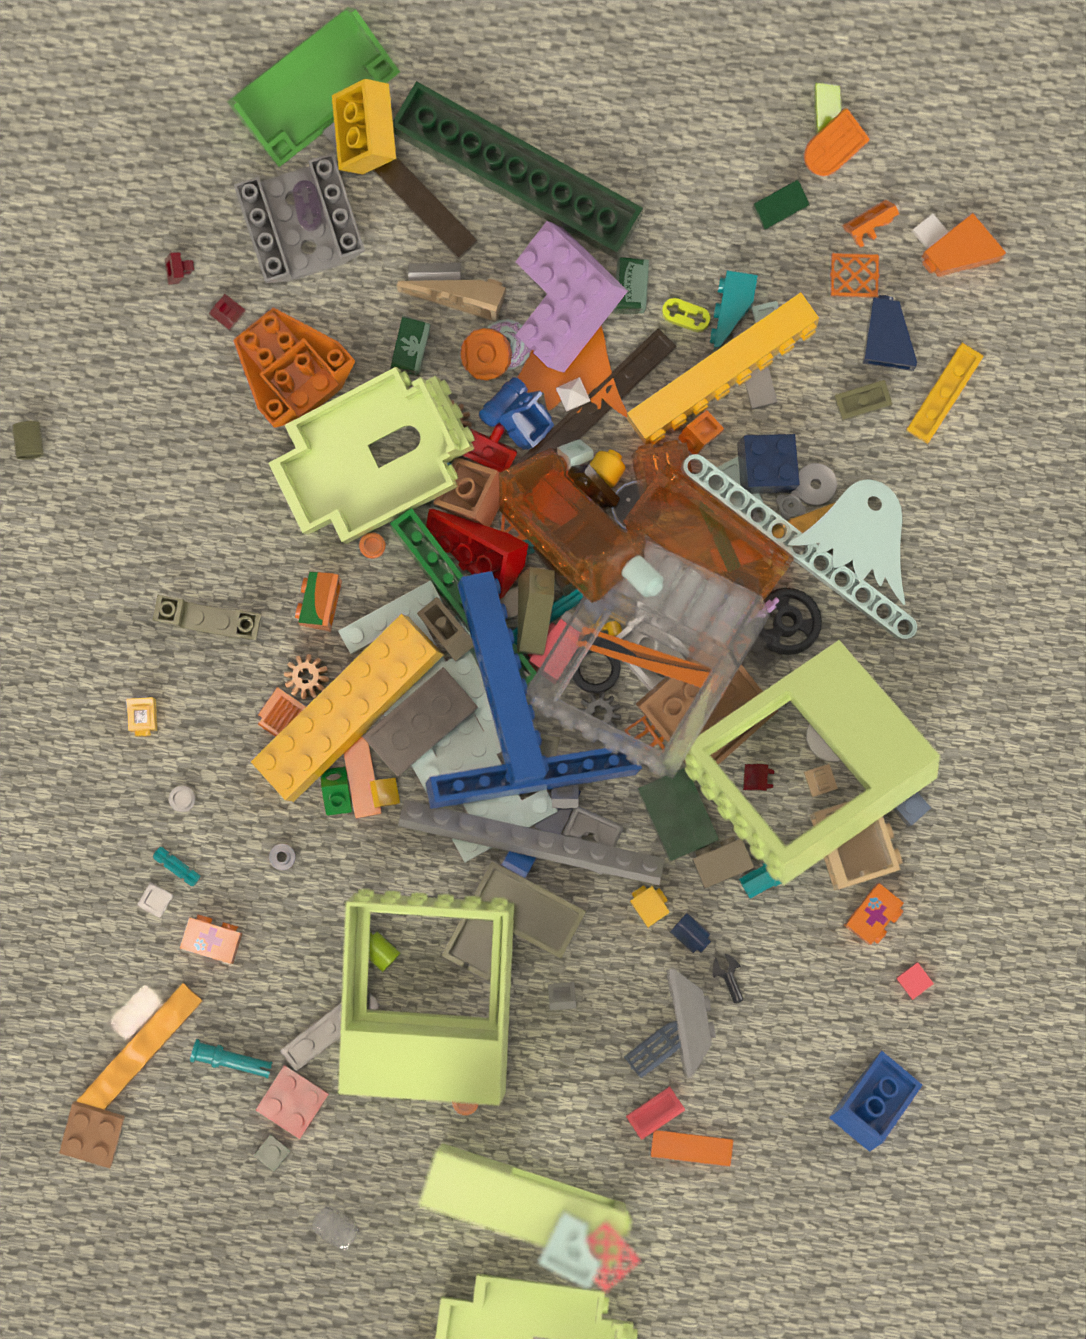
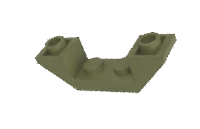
M158 594L152 620L182 629L234 639L257 641L262 614L186 602L184 599Z

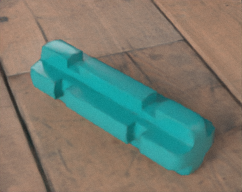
M159 847L154 852L153 859L160 864L163 863L164 867L179 878H184V882L190 886L197 884L201 876L194 870H189L190 867L174 855L170 856V852L163 847Z

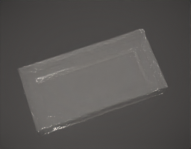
M144 984L107 1023L128 1041L165 1002L148 985Z

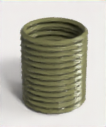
M23 421L12 425L14 449L17 459H35L44 455L40 422Z

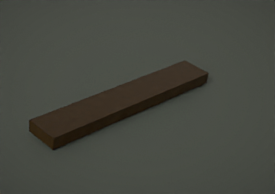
M397 157L395 160L372 170L458 259L478 242L464 225Z

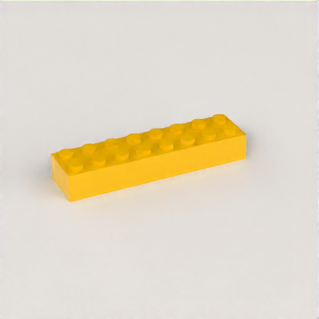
M800 292L627 412L628 422L645 446L649 443L656 445L666 437L664 434L669 429L673 428L674 431L687 423L686 419L692 413L696 416L709 407L707 404L711 400L716 398L719 401L729 394L731 386L736 383L740 386L752 377V371L757 368L760 371L764 370L773 363L772 359L780 353L783 356L795 347L796 341L800 338L805 341L816 333L815 329H817L819 321L818 315Z
M400 614L251 763L284 800L294 802L444 654L410 617Z

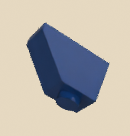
M509 851L502 863V867L526 879L537 857Z

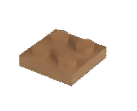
M74 1101L70 1109L59 1153L111 1168L125 1116Z

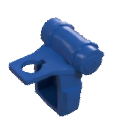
M512 377L490 401L483 405L479 412V417L485 424L491 427L496 426L500 422L518 447H521L523 450L531 449L547 435L554 426V423L542 403H537L542 392L527 393L526 385L517 377Z

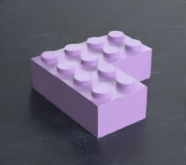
M546 221L515 261L547 293L542 302L517 332L516 336L529 349L534 350V354L548 368L565 372L628 291L563 227Z

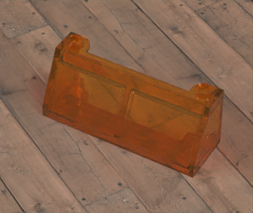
M549 448L499 473V511L593 604L602 599L624 578L622 570L632 558L636 556L645 558L646 540L640 531H636L633 528L629 529L626 534L566 475L567 463L565 459L552 448Z
M669 463L657 474L622 521L627 525L625 528L636 537L647 535L728 596L733 604L732 610L742 617L746 615L748 618H751L794 560L792 556Z

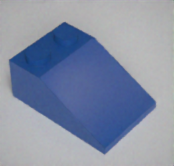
M881 1051L843 1096L829 1118L870 1152L883 1144L923 1085Z

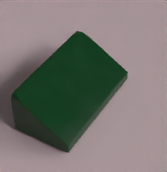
M796 180L753 204L752 209L764 230H767L809 207L810 203L799 180Z

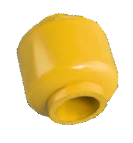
M609 449L608 452H597L589 464L610 488L617 485L625 472V465L621 461L622 456L612 449Z

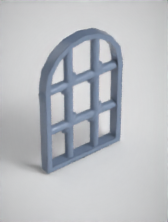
M677 1021L670 1022L661 1027L624 1056L631 1069L640 1078L644 1077L681 1048L680 1040L676 1043L679 1039V1034L672 1040L670 1039V1036L678 1030ZM661 1036L659 1040L653 1043L650 1047H647L650 1043H652L654 1040ZM666 1040V1044L653 1054L652 1050ZM669 1046H671V1048H670L669 1050H667V1051H666L665 1053H663L660 1057H658V1055H659L660 1053H662V1052H663L664 1050H666ZM641 1050H643V1052H642L641 1054H639V1055H638L637 1057H635L632 1061H630V1059H631L632 1057H634V1056H635L636 1054H638ZM648 1054V1058L635 1068L633 1064ZM651 1060H653L651 1064H649L647 1067H645L642 1071L639 1072V1070L642 1067H644Z

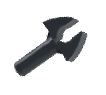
M724 954L729 962L728 972L726 973L725 970L719 967L718 960L715 957L712 967L713 978L717 976L724 978L733 1002L735 1004L742 1002L743 996L734 977L735 969L741 967L740 964L730 955Z

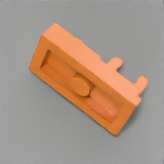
M886 199L842 227L852 235L858 246L863 247L865 246L862 241L863 234L868 233V236L875 240L877 235L873 228L891 223L893 218L900 213L896 205Z

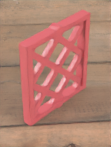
M607 1222L587 1237V1243L591 1244L592 1254L596 1258L604 1259L603 1269L598 1270V1272L603 1273V1283L597 1276H595L594 1280L606 1292L620 1278H624L625 1274L640 1259ZM601 1230H606L605 1241L595 1240V1236ZM609 1231L618 1241H609ZM594 1244H605L604 1255L594 1254ZM608 1245H619L618 1256L608 1255ZM622 1246L631 1256H622ZM607 1259H618L617 1270L607 1269ZM621 1260H632V1264L626 1270H621ZM607 1273L617 1274L616 1279L611 1283H606Z

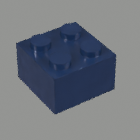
M795 434L744 435L737 442L740 486L749 493H791L800 485Z

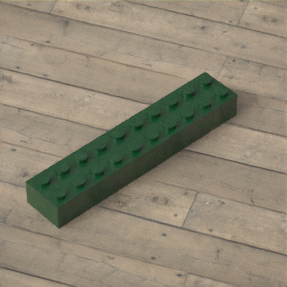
M418 81L415 82L393 119V132L397 137L543 219L563 227L568 233L616 260L642 217L643 207Z

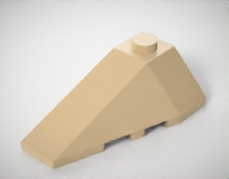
M488 279L487 282L483 280L398 281L397 283L398 292L494 322L498 320L506 295V287H503L501 282L494 279Z

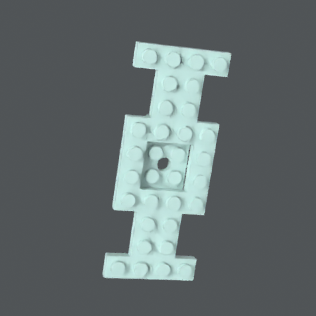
M430 580L340 629L338 632L352 655L369 646L400 614L410 617L435 644L417 612L436 597L441 602L442 600ZM470 651L457 661L452 658L445 662L442 657L384 713L386 717L442 667L446 669L478 706L474 713L469 715L412 765L426 793L425 783L430 776L502 765L497 757L502 751L481 672ZM546 790L539 791L524 800H521L519 795H512L463 804L468 814L528 828L558 812L556 808H552V800ZM452 839L465 863L493 848Z

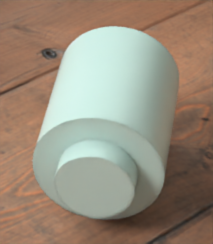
M642 556L632 558L622 570V576L644 597L655 596L663 588V577Z

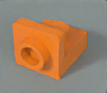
M706 410L685 427L678 436V439L682 442L685 449L692 454L698 455L708 443L722 433L724 428Z

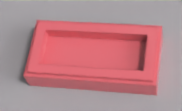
M668 1087L628 1114L626 1118L642 1140L685 1111V1108L671 1087Z

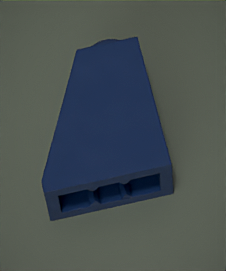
M879 295L878 298L873 297L870 306L862 364L914 371L917 366V359L900 301H894L893 297L887 295Z

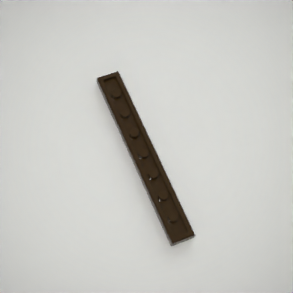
M658 328L614 369L605 381L588 394L589 399L594 397L614 378L622 400L677 346ZM609 385L606 388L607 394L609 393L613 385ZM602 398L601 409H598L597 405L592 403L591 400L572 409L537 445L508 470V473L527 490L560 459L557 447L581 439L613 408Z

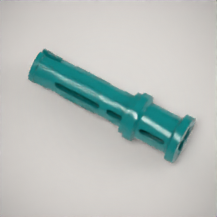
M195 1039L190 1057V1062L192 1063L195 1061L208 1063L215 1069L221 1065L269 1078L270 1071L260 1069V1067L271 1069L273 1063L272 1061L269 1062L226 1051L219 1044L217 1046L200 1042V1039Z

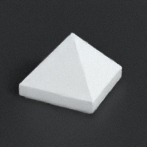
M580 377L556 388L566 412L590 402Z

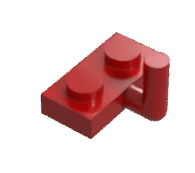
M499 422L494 426L490 437L470 428L475 439L471 442L474 449L463 454V456L506 475L517 454V450L499 442L505 427Z

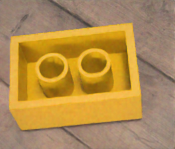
M363 79L333 94L332 104L339 170L365 174L395 160L396 148L389 84Z

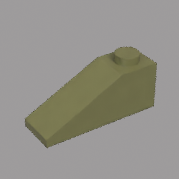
M529 567L518 577V653L544 655L554 600L553 570Z

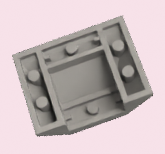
M667 969L670 996L673 998L681 1045L679 1050L683 1073L686 1077H692L712 1045L711 1038H716L714 1023L708 1022L707 1012L711 1011L709 995L704 996L703 991L677 970Z

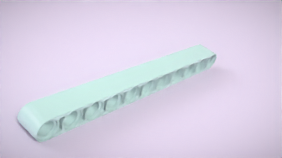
M693 454L682 462L681 471L688 480L893 637L908 639L915 635L917 623L913 617L866 581H859L856 574L845 565L834 568L832 565V555L828 552L816 553L819 545H805L804 553L801 555L796 554L793 551V546L788 545V543L803 533L704 457ZM690 460H696L700 463L701 470L698 474L689 472L687 465ZM711 476H717L721 479L722 486L719 490H713L709 487L708 482ZM732 492L741 494L743 501L740 506H734L730 503L729 499ZM753 508H759L763 512V520L761 522H755L751 519L750 515ZM775 524H779L784 528V535L781 539L775 538L772 535V527ZM817 556L823 557L826 561V567L822 571L814 567V559ZM838 572L844 573L847 577V582L843 587L835 583V575ZM859 588L867 591L868 598L864 603L856 599L855 594ZM880 604H884L888 608V615L884 619L880 618L876 613V609ZM901 620H905L909 624V631L905 635L900 634L897 629V625Z

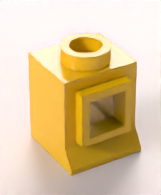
M153 697L126 699L128 731L135 732V737L151 736V731H157L156 699Z

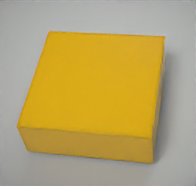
M396 778L370 781L374 808L400 804Z

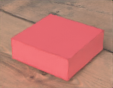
M918 962L896 978L912 1000L934 984Z

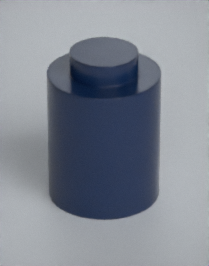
M688 913L670 931L692 953L696 950L702 953L711 942L708 939L710 933Z

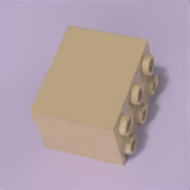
M848 802L812 813L810 818L813 827ZM883 816L824 857L834 891L900 870L899 864L903 863L898 848L893 849L890 839L894 838L890 823L885 824Z

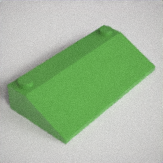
M348 6L229 99L227 103L271 159L280 167L334 123L333 94L363 79L387 83L399 74L400 71L357 10Z

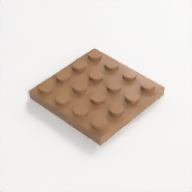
M717 634L712 635L685 659L686 661L720 672L713 691L666 676L636 703L637 707L685 765V745L763 692ZM778 710L710 756L719 765L774 716Z

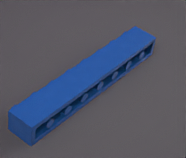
M492 571L461 577L457 586L510 785L513 787L540 781L545 777L546 771H548V762L546 756L541 755L539 748L541 736L539 731L534 729L532 722L535 719L532 705L527 703V684L525 679L520 677L519 669H521L519 655L514 654L513 632L511 629H507L505 621L507 619L506 606L504 603H500L498 595L501 593L499 581L497 578L494 579Z
M637 743L547 757L548 771H546V775L542 780L513 787L510 785L505 764L430 776L425 783L430 809L634 776L642 769Z

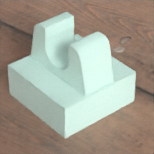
M580 439L557 447L558 457L563 460L564 466L568 471L571 466L586 465L594 458L593 449Z

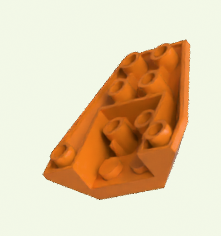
M274 307L233 340L256 406L274 428L284 426L322 406L343 388L355 363L353 357L338 341Z

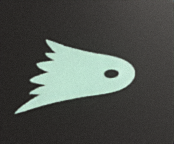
M869 479L858 481L841 495L819 521L803 534L793 539L788 545L801 546L819 543L816 553H824L833 548L832 565L834 568L841 567L853 560L854 571L859 581H862L873 569L879 586H882L886 577L895 595L905 605L900 567L901 505L895 493L885 484ZM871 496L878 497L881 500L882 507L880 510L874 511L869 508L867 501Z

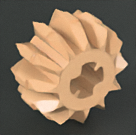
M307 654L305 663H303L300 656H296V661L299 665L295 666L292 662L287 664L293 672H284L285 677L292 678V680L285 683V686L287 688L295 686L291 692L294 696L302 690L301 698L304 700L307 698V691H310L311 696L316 698L317 694L314 689L316 687L320 691L325 689L319 684L320 681L329 682L328 677L320 676V674L327 672L328 669L326 666L318 668L321 664V659L319 658L311 664L312 656L310 654ZM309 670L313 679L311 681L308 679L309 683L304 684L300 674H305L304 671Z

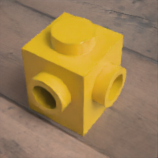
M643 885L631 893L634 898L629 902L647 928L670 913L664 904L668 900L660 888L655 890L651 886L647 889Z

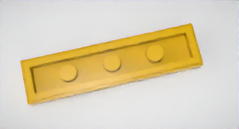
M962 342L906 431L928 444L984 356Z

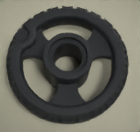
M785 587L769 592L758 604H764L768 600L772 601L777 597L779 602L775 606L778 612L773 620V628L768 630L764 629L763 617L754 616L753 624L758 639L766 648L781 655H795L804 652L814 644L821 631L822 617L818 605L813 598L799 589ZM793 598L802 602L808 608L812 618L803 619L800 610L795 606L789 605V599ZM788 616L792 618L794 625L785 626L781 621V617ZM797 630L802 631L807 636L805 640L795 645L780 644L781 636L790 637Z

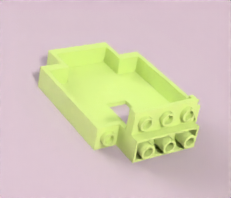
M394 367L285 425L296 449L269 462V465L302 533L309 535L333 523L341 542L348 544L398 518L410 508L414 510L458 487L455 481L458 479V475L452 464L447 465V463L473 450L474 447L471 442L475 439L469 427L464 428L460 420L463 414L457 403L452 404L448 396L452 392L445 379L441 381L438 377L434 376L424 380L420 377L411 382L406 371L401 372L400 369ZM412 426L416 428L420 433L418 447L379 468L368 445L403 427Z
M477 1274L473 1300L441 1296L435 1339H533V1337L548 1339H637L638 1329H633L634 1324L630 1321L602 1318V1313H608L609 1298L604 1297V1290Z

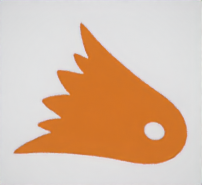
M602 326L599 327L565 372L548 368L534 354V350L530 352V356L517 378L526 385L527 393L535 391L544 392L548 411L555 408L561 402L556 390L557 387L580 377L588 395L612 374ZM612 378L590 400L597 405L598 409H601V400L603 398L613 409L627 417L626 408L620 398L614 378ZM609 385H613L609 393L607 394L606 388Z

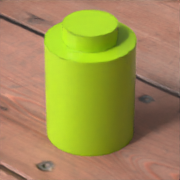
M378 931L374 935L370 932L369 960L379 970L384 972L401 953Z

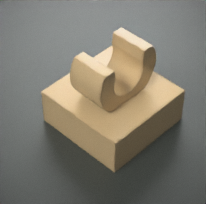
M830 764L804 772L812 797L838 789Z

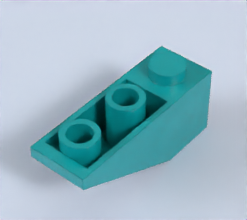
M727 270L725 278L720 277L718 293H723L721 303L716 302L713 317L718 319L717 329H711L709 341L710 344H714L713 352L725 344L752 307L758 275Z

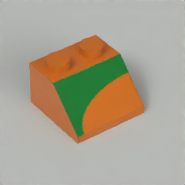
M309 572L308 578H303L301 593H305L303 603H298L295 618L299 619L298 623L300 626L331 632L342 584L338 574Z

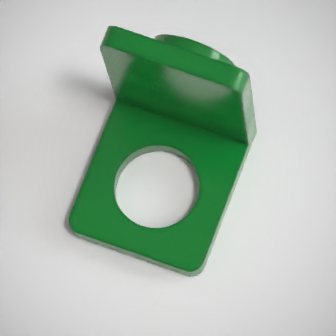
M346 767L327 769L320 776L326 815L352 812ZM332 774L341 775L337 780L327 779Z

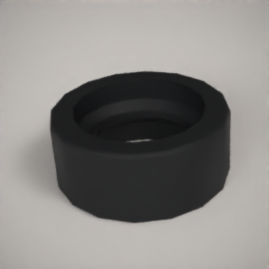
M581 647L572 658L571 674L574 682L580 689L588 693L598 694L606 692L615 685L619 678L620 661L606 656L611 664L609 677L602 683H590L581 675L580 664L585 656L597 652Z

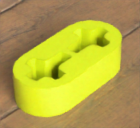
M677 298L668 299L663 305L662 315L669 323L694 332H702L709 326L710 315L703 307ZM673 305H677L678 311L685 313V315L675 314L674 317H671L667 307L672 308ZM700 313L703 315L702 319L706 322H701L699 326L694 325V320L687 317L688 315L696 317Z

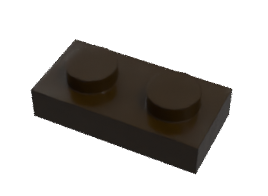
M589 464L571 466L567 475L574 481L575 486L590 498V502L593 505L598 503L601 508L616 507L620 500L619 496Z

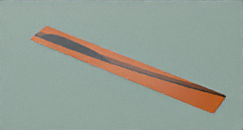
M585 626L580 627L574 641L576 646L709 691L714 690L720 676L719 671Z

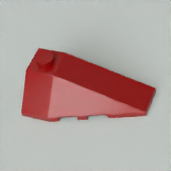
M433 508L428 510L426 528L445 553H451L459 561L458 566L463 571L468 570L472 575L492 571L494 579L497 578L500 584L501 593L498 594L499 598H503L525 566L528 543L498 529Z

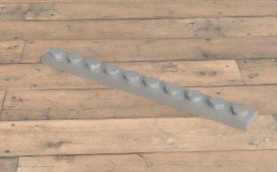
M404 800L398 826L656 885L660 884L665 858L445 808L430 809V805L410 800Z

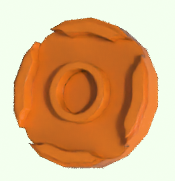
M482 328L474 330L464 340L460 356L463 367L472 374L471 376L487 381L499 378L507 371L511 364L512 350L504 334L496 329Z

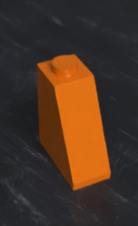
M972 213L924 251L922 255L924 261L922 263L931 274L935 273L940 277L999 262L1003 259L1006 252L974 213Z

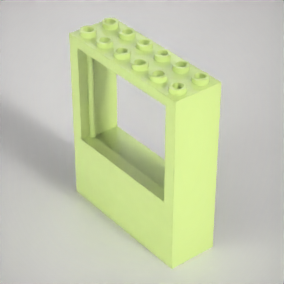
M840 640L685 745L686 756L684 757L686 761L685 771L692 781H698L702 786L701 790L704 796L709 801L713 799L718 805V812L723 819H729L732 822L737 836L741 840H747L751 845L750 850L758 860L762 859L766 863L767 871L774 880L779 879L783 885L937 779L940 755ZM791 701L866 791L785 846L710 755Z
M359 889L358 893H354L346 901L338 1094L500 1105L506 1093L514 903H508L506 898H492L491 901H481V897L465 896V900L454 899V895L440 894L438 898L427 897L426 893L419 892L411 893V896H401L399 891H385V895L374 894V890ZM371 912L493 920L489 1018L367 1010Z
M444 1143L440 1145L435 1153L419 1206L544 1247L547 1246L563 1211L589 1224L587 1237L592 1235L605 1222L611 1226L620 1238L622 1236L627 1237L632 1222L629 1211L623 1202ZM601 1230L595 1236V1240L605 1241L606 1230ZM609 1231V1241H618ZM594 1244V1254L604 1255L605 1244ZM608 1245V1255L618 1256L619 1245ZM597 1258L602 1262L601 1266H604V1259ZM607 1259V1268L611 1269L613 1262L618 1264V1259Z

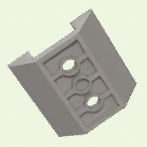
M333 153L308 160L310 165L308 167L260 182L259 177H255L234 184L265 283L297 280L343 265L365 252ZM290 193L300 195L301 200L297 205L291 206L286 202V198ZM307 241H312L317 246L312 254H306L302 251V245Z

